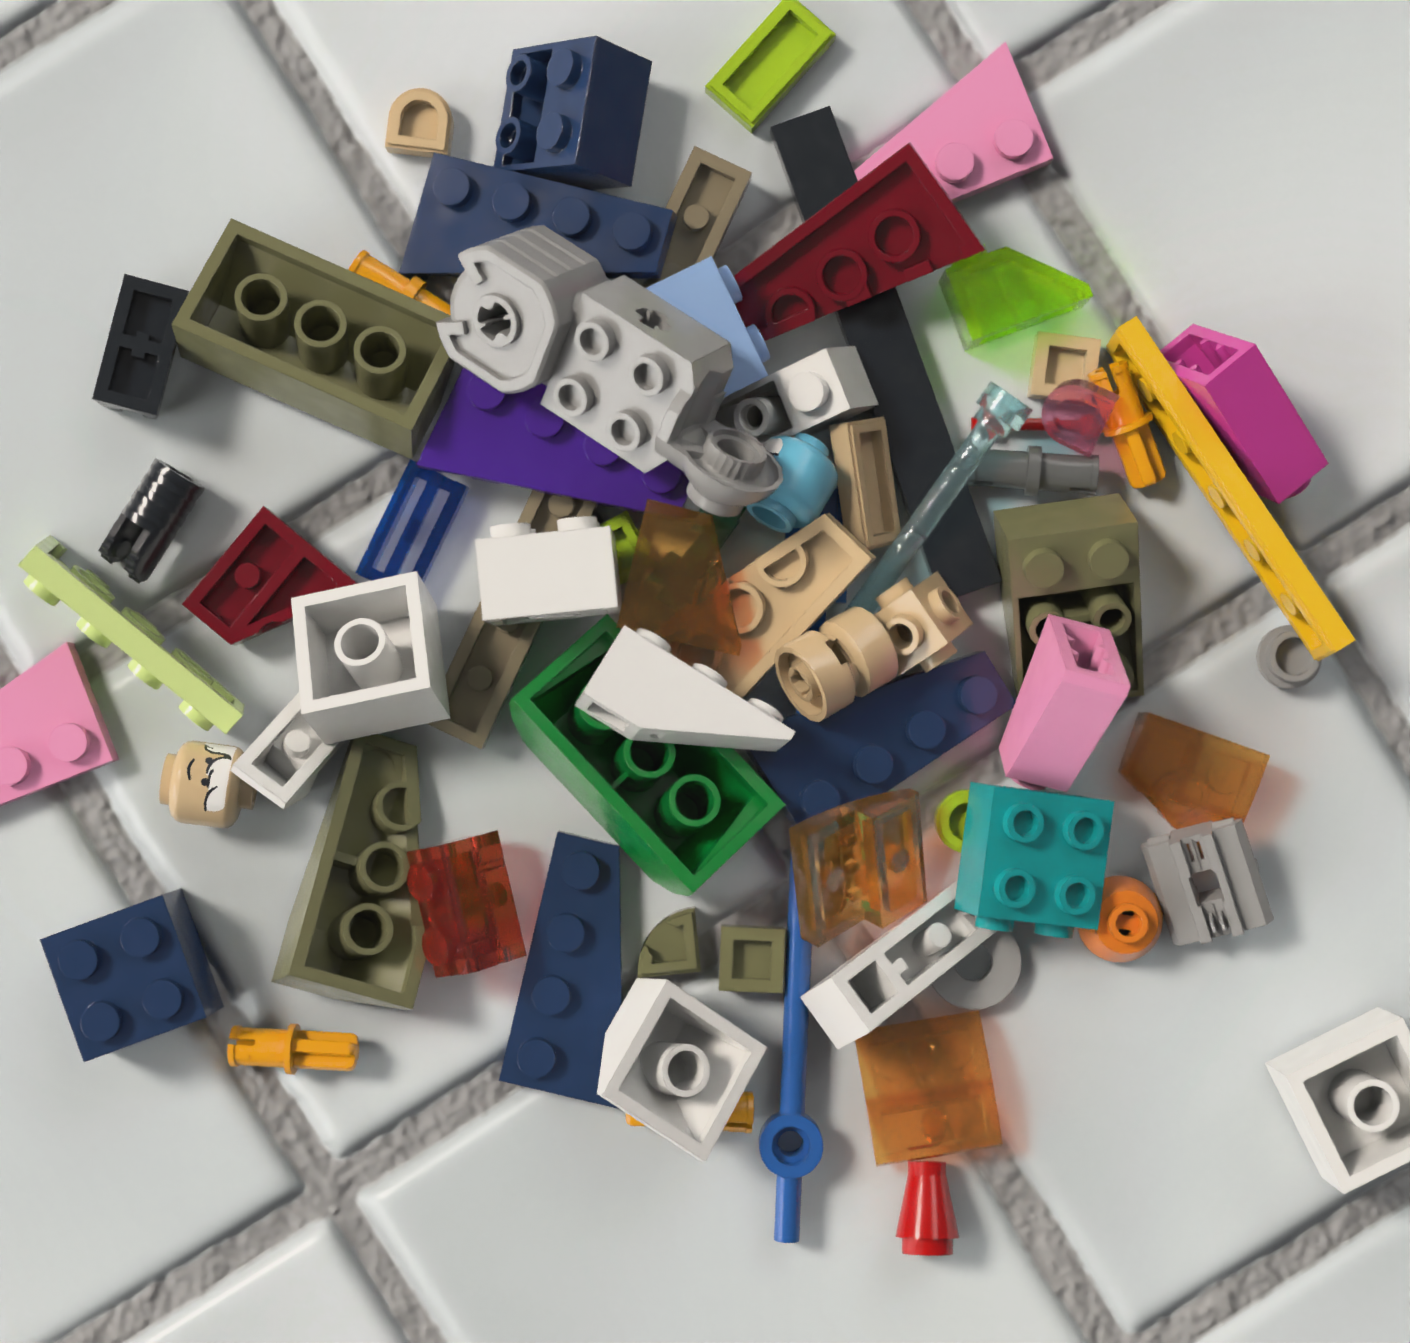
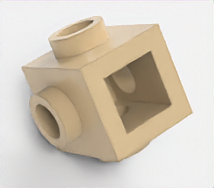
M938 571L914 587L908 578L905 577L875 598L881 610L875 613L874 616L881 622L892 639L898 658V676L918 663L926 673L957 652L951 641L973 624L962 608L957 596L949 589Z

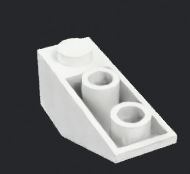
M856 347L824 348L724 397L714 420L725 427L742 430L764 445L774 436L785 435L795 437L797 433L816 434L828 429L829 425L841 423L879 404Z
M625 625L574 705L629 740L776 752L788 743L795 734L794 730L782 723L784 720L783 715L771 705L755 698H750L747 702L726 689L728 685L726 679L715 670L699 663H694L691 667L670 654L671 646L657 634L643 628H638L634 632Z

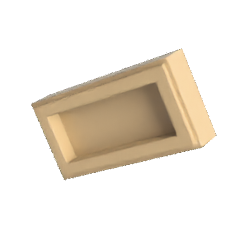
M884 416L829 425L834 464L838 474L837 485L843 526L868 550L902 542Z

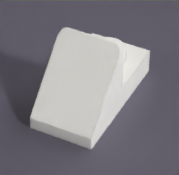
M298 692L232 765L231 772L279 807L285 809L308 795L318 772L345 741L325 745L301 715L300 693Z

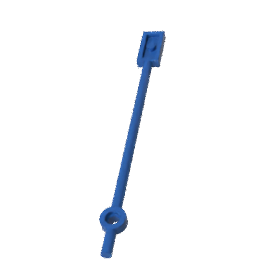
M837 485L819 517L830 513L843 525ZM793 528L789 533H785L784 540L802 528ZM847 589L833 604H846ZM826 612L808 631H819V627L826 622ZM793 826L791 828L779 1112L773 1114L765 1121L759 1134V1151L762 1161L771 1172L777 1175L774 1240L781 1243L799 1242L802 1177L816 1168L823 1154V1139L817 1123L805 1113L809 1009L800 998L810 990L816 840L810 844L803 843ZM787 1131L797 1132L802 1137L800 1147L794 1151H785L778 1145L780 1136Z

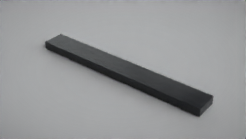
M830 106L770 127V135L802 223L857 182ZM896 287L836 311L835 315L846 345L856 347L879 404L870 409L872 417L884 416L893 475L929 574L932 575L938 571L957 598L1002 582Z

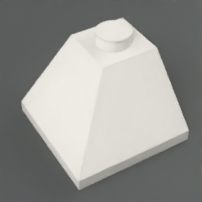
M636 978L605 1033L597 1094L699 1161L706 1162L767 1047L669 980Z

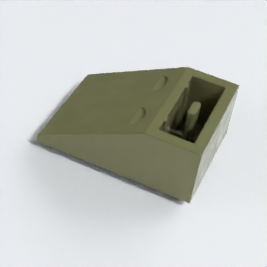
M1120 493L994 510L997 568L1002 582H999L1016 699L1048 614L1109 629L1131 685L1126 698L1143 696L1144 673L1138 521Z

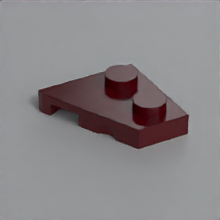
M263 506L182 605L230 645L237 646L293 621L291 598L358 584V582L274 512Z

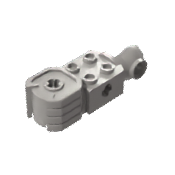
M544 225L531 226L471 247L458 254V258L465 270L457 279L452 291L450 302L451 317L436 322L440 340L450 359L504 394L523 392L543 383L547 388L541 405L644 473L666 461L670 462L682 470L688 478L689 483L686 491L691 501L711 514L722 517L737 516L741 513L744 506L766 499L784 480L782 467L761 442L742 430L725 427L714 420L726 394L723 390L733 370L731 343L629 277L623 275L613 280L608 279L596 258Z

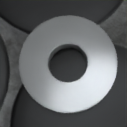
M963 915L976 930L979 928L975 926L976 918L974 915ZM997 931L981 943L988 950L991 960L990 967L985 975L978 979H965L960 976L954 965L931 983L934 990L950 1004L968 1010L986 1009L1003 1001L1016 986L1021 972V953L1018 943L1011 932Z

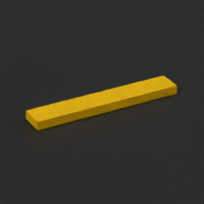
M1135 316L1119 326L1106 345V351L1114 362L1120 360L1128 361V369L1141 403L1147 411L1152 412L1153 421L1313 659L1320 661L1355 641V638L1138 317Z

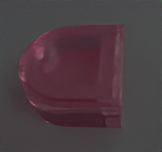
M1071 379L1064 381L1053 389L1043 404L1041 413L1043 426L1049 436L1056 442L1084 456L1090 457L1120 396L1087 380Z

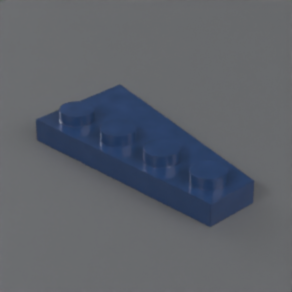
M976 651L939 664L926 673L924 670L884 684L864 697L854 696V701L821 722L810 721L801 713L788 716L782 723L795 731V734L788 743L776 752L745 749L765 783L786 804L782 810L802 842L810 844L1012 709L1016 701L986 652Z

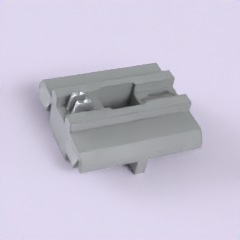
M1234 817L1215 822L1211 820L1170 831V836L1168 833L1149 838L1146 843L1141 844L1173 944L1182 946L1201 941V944L1213 942V938L1232 934L1233 937L1242 935L1244 930L1265 926L1274 920L1259 874V865L1257 859L1254 858L1242 818L1234 820ZM1210 869L1212 872H1216L1220 888L1198 892L1192 874Z

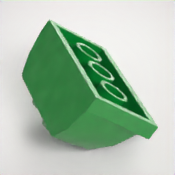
M606 614L511 699L509 706L512 721L526 746L653 882L672 893L690 896L786 804L733 748L629 740L574 706L612 643L622 630Z

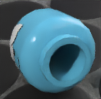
M797 433L795 437L785 435L771 437L763 446L775 457L782 467L784 480L769 497L747 505V510L763 525L775 531L789 533L793 528H804L819 517L837 486L838 474L835 466L828 458V448L817 438L806 433Z

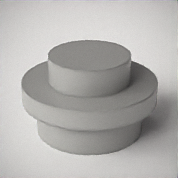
M1291 625L1280 626L1269 631L1260 641L1256 653L1257 665L1262 676L1269 683L1280 688H1298L1308 684L1317 675L1322 660L1317 661V659H1313Z

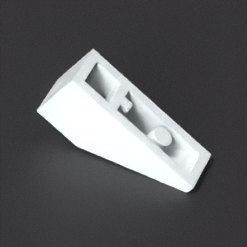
M958 880L854 955L800 997L838 1050L870 1033L997 932L996 930L984 928L976 930L963 916L969 913L954 909Z

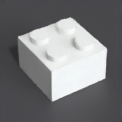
M596 516L557 520L558 531L536 533L535 529H531L530 523H510L491 526V538L475 539L483 621L494 626L602 616L606 614H622L616 537L611 527H600Z
M417 571L291 598L301 715L325 745L450 719L437 605Z
M1376 1007L1265 1063L1321 1177L1340 1192L1346 1194L1410 1162V1031L1403 1017Z

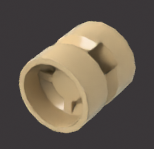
M856 606L824 622L819 627V631L810 630L776 650L774 659L776 674L788 699L803 716L815 722H821L845 708L854 701V696L864 697L888 683L897 676L899 668L895 647L884 626L871 612Z

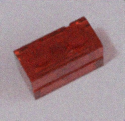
M498 830L456 838L407 851L410 865L407 874L408 888L419 904L425 930L422 936V949L427 960L433 965L436 978L474 973L527 956Z

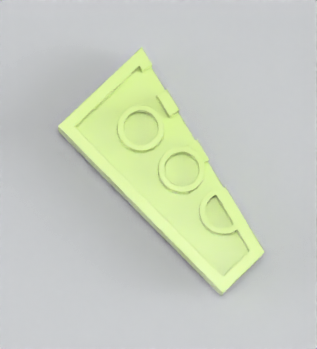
M49 535L31 549L18 564L20 568L29 574L24 580L26 586L48 604L56 606L61 600L81 616L76 622L78 628L98 645L108 648L113 642L132 658L128 664L129 669L144 683L155 690H158L164 684L182 698L183 701L178 707L192 722L206 731H209L215 725L223 733L227 734L243 716L245 705L184 651L175 648L172 653H169L163 648L161 644L165 641L164 636L143 615L128 607H125L121 612L114 608L111 603L115 597L109 591L110 586L89 569L85 571L77 565H74L71 569L65 565L59 558L67 549L53 536Z

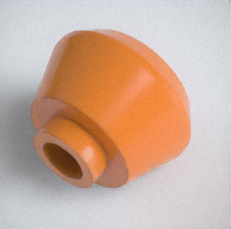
M1109 876L1104 879L1098 930L1077 928L1084 945L1096 956L1111 962H1129L1144 956L1154 947L1162 931L1163 912L1157 896L1146 884L1128 876ZM1132 911V914L1126 915L1122 914V912ZM1119 929L1129 930V932L1127 934H1121L1119 932Z

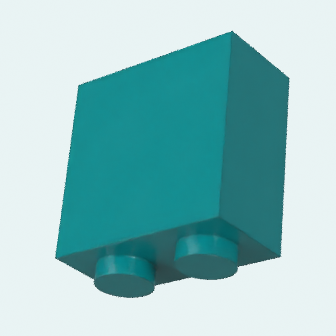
M970 782L954 909L975 915V926L989 930L1013 932L1015 921L1035 923L1034 933L1059 938H1073L1074 927L1098 930L1114 801Z

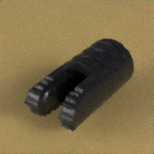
M155 458L147 474L144 475L140 485L131 496L132 498L124 507L98 551H100L101 557L110 564L114 562L122 563L127 558L124 561L126 565L123 569L128 572V576L138 584L147 581L205 488L183 472Z

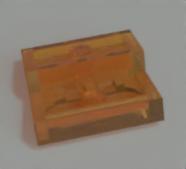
M908 788L865 797L821 812L789 828L801 939L816 947H820L863 920L883 929L927 902L919 792Z
M979 1010L880 1026L854 1041L876 1167L1002 1146L993 1080Z

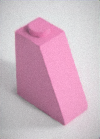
M1048 614L999 745L1005 777L1011 778L1020 786L1031 790H1044L1046 787L1064 792L1069 790L1125 701L1131 687L1109 629Z

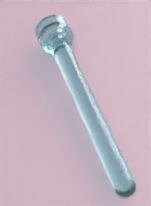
M990 381L976 401L981 406L974 415V418L978 420L977 424L845 610L856 606L862 607L874 614L879 607L875 598L896 583L998 437L1001 436L1005 439L1012 429L1018 432L1033 412L1031 408Z

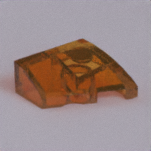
M1138 712L1118 772L1137 792H1141L1157 808V813L1172 828L1180 829L1234 817V820L1242 818L1244 823L1270 755L1150 712Z

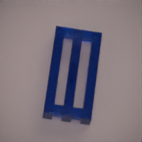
M410 459L355 574L370 581L399 575L439 490L442 489L450 494L412 571H417L422 581L425 582L470 488L439 472L419 468L416 465L417 462ZM419 479L426 481L424 490L384 572L377 570L378 563Z

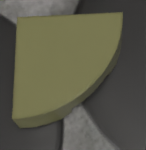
M695 906L686 907L669 914L651 930L640 952L638 978L701 972Z

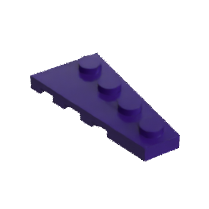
M464 367L416 464L422 469L472 477L476 480L536 490V492L595 502L599 505L678 520L688 499L686 489L689 480L682 470L666 461L646 473L642 472L541 405L547 388L543 383L523 392L504 394Z

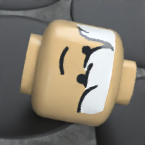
M194 740L187 741L181 746L177 754L168 753L165 758L159 789L160 804L169 805L171 816L180 823L222 829L233 826L239 817L241 808L253 810L257 795L255 788L231 772L232 765L244 752L236 746Z

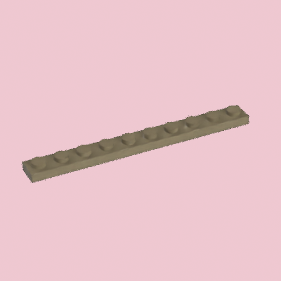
M694 146L665 207L666 209L673 210L678 218L661 277L632 280L647 288L710 256L714 260L752 179V172ZM532 490L517 523H530L531 529H535L536 533L558 531L557 520L593 516L599 504ZM480 600L445 675L450 719L426 724L479 749H484L544 621L494 626L483 621Z

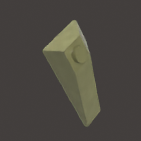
M380 734L350 739L287 923L271 982L332 999L413 1010L429 949L428 924L424 925L422 900L425 872L424 865H420L418 824L421 822L417 746Z

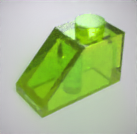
M1007 246L988 252L986 249L973 256L952 263L951 267L945 268L938 281L964 351L1081 309L1093 297L1088 283Z

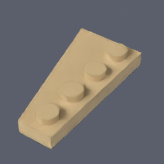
M826 513L756 558L754 562L706 591L705 594L678 612L671 614L653 626L649 631L663 638L671 646L670 654L691 667L694 663H699L715 670L726 679L728 683L726 689L745 699L775 667L776 650L806 633L876 557L830 513Z

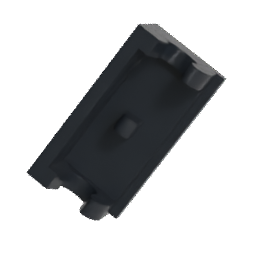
M124 274L92 397L94 401L106 408L123 411L124 409L141 414L146 418L157 419L177 346L172 322L188 296V290Z

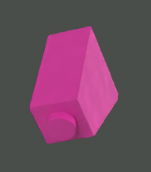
M1192 324L1160 350L1258 495L1280 504L1285 499L1294 497L1305 490L1310 484L1311 478L1329 464L1256 344Z

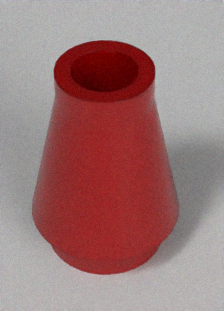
M908 1161V1176L895 1237L902 1238V1254L924 1256L953 1255V1239L960 1237L946 1176V1162Z

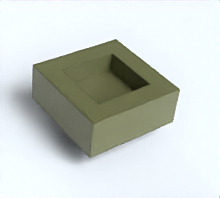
M721 924L719 991L783 993L785 927Z

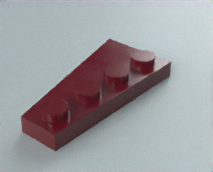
M909 142L735 274L734 278L742 295V301L736 303L735 306L745 327L754 324L764 341H767L823 316L852 306L886 290L985 251L986 247L915 147Z

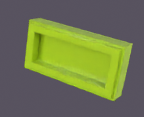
M782 0L705 85V93L752 134L835 42L836 34L798 0Z

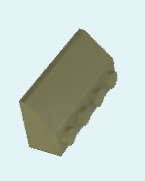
M232 218L172 322L180 357L412 460L439 409L455 363L444 349L436 326L437 321L451 317V315Z

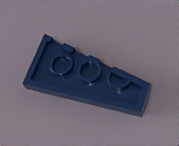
M434 152L399 273L410 280L414 276L422 280H428V276H455L458 279L465 270L458 258V254L462 251L527 227L544 225L596 258L608 279H616L623 275L630 279L660 278L678 217L670 209Z
M559 830L555 839L499 1081L619 1109L599 1096L597 1089L605 1033L622 1005L620 846L615 843Z

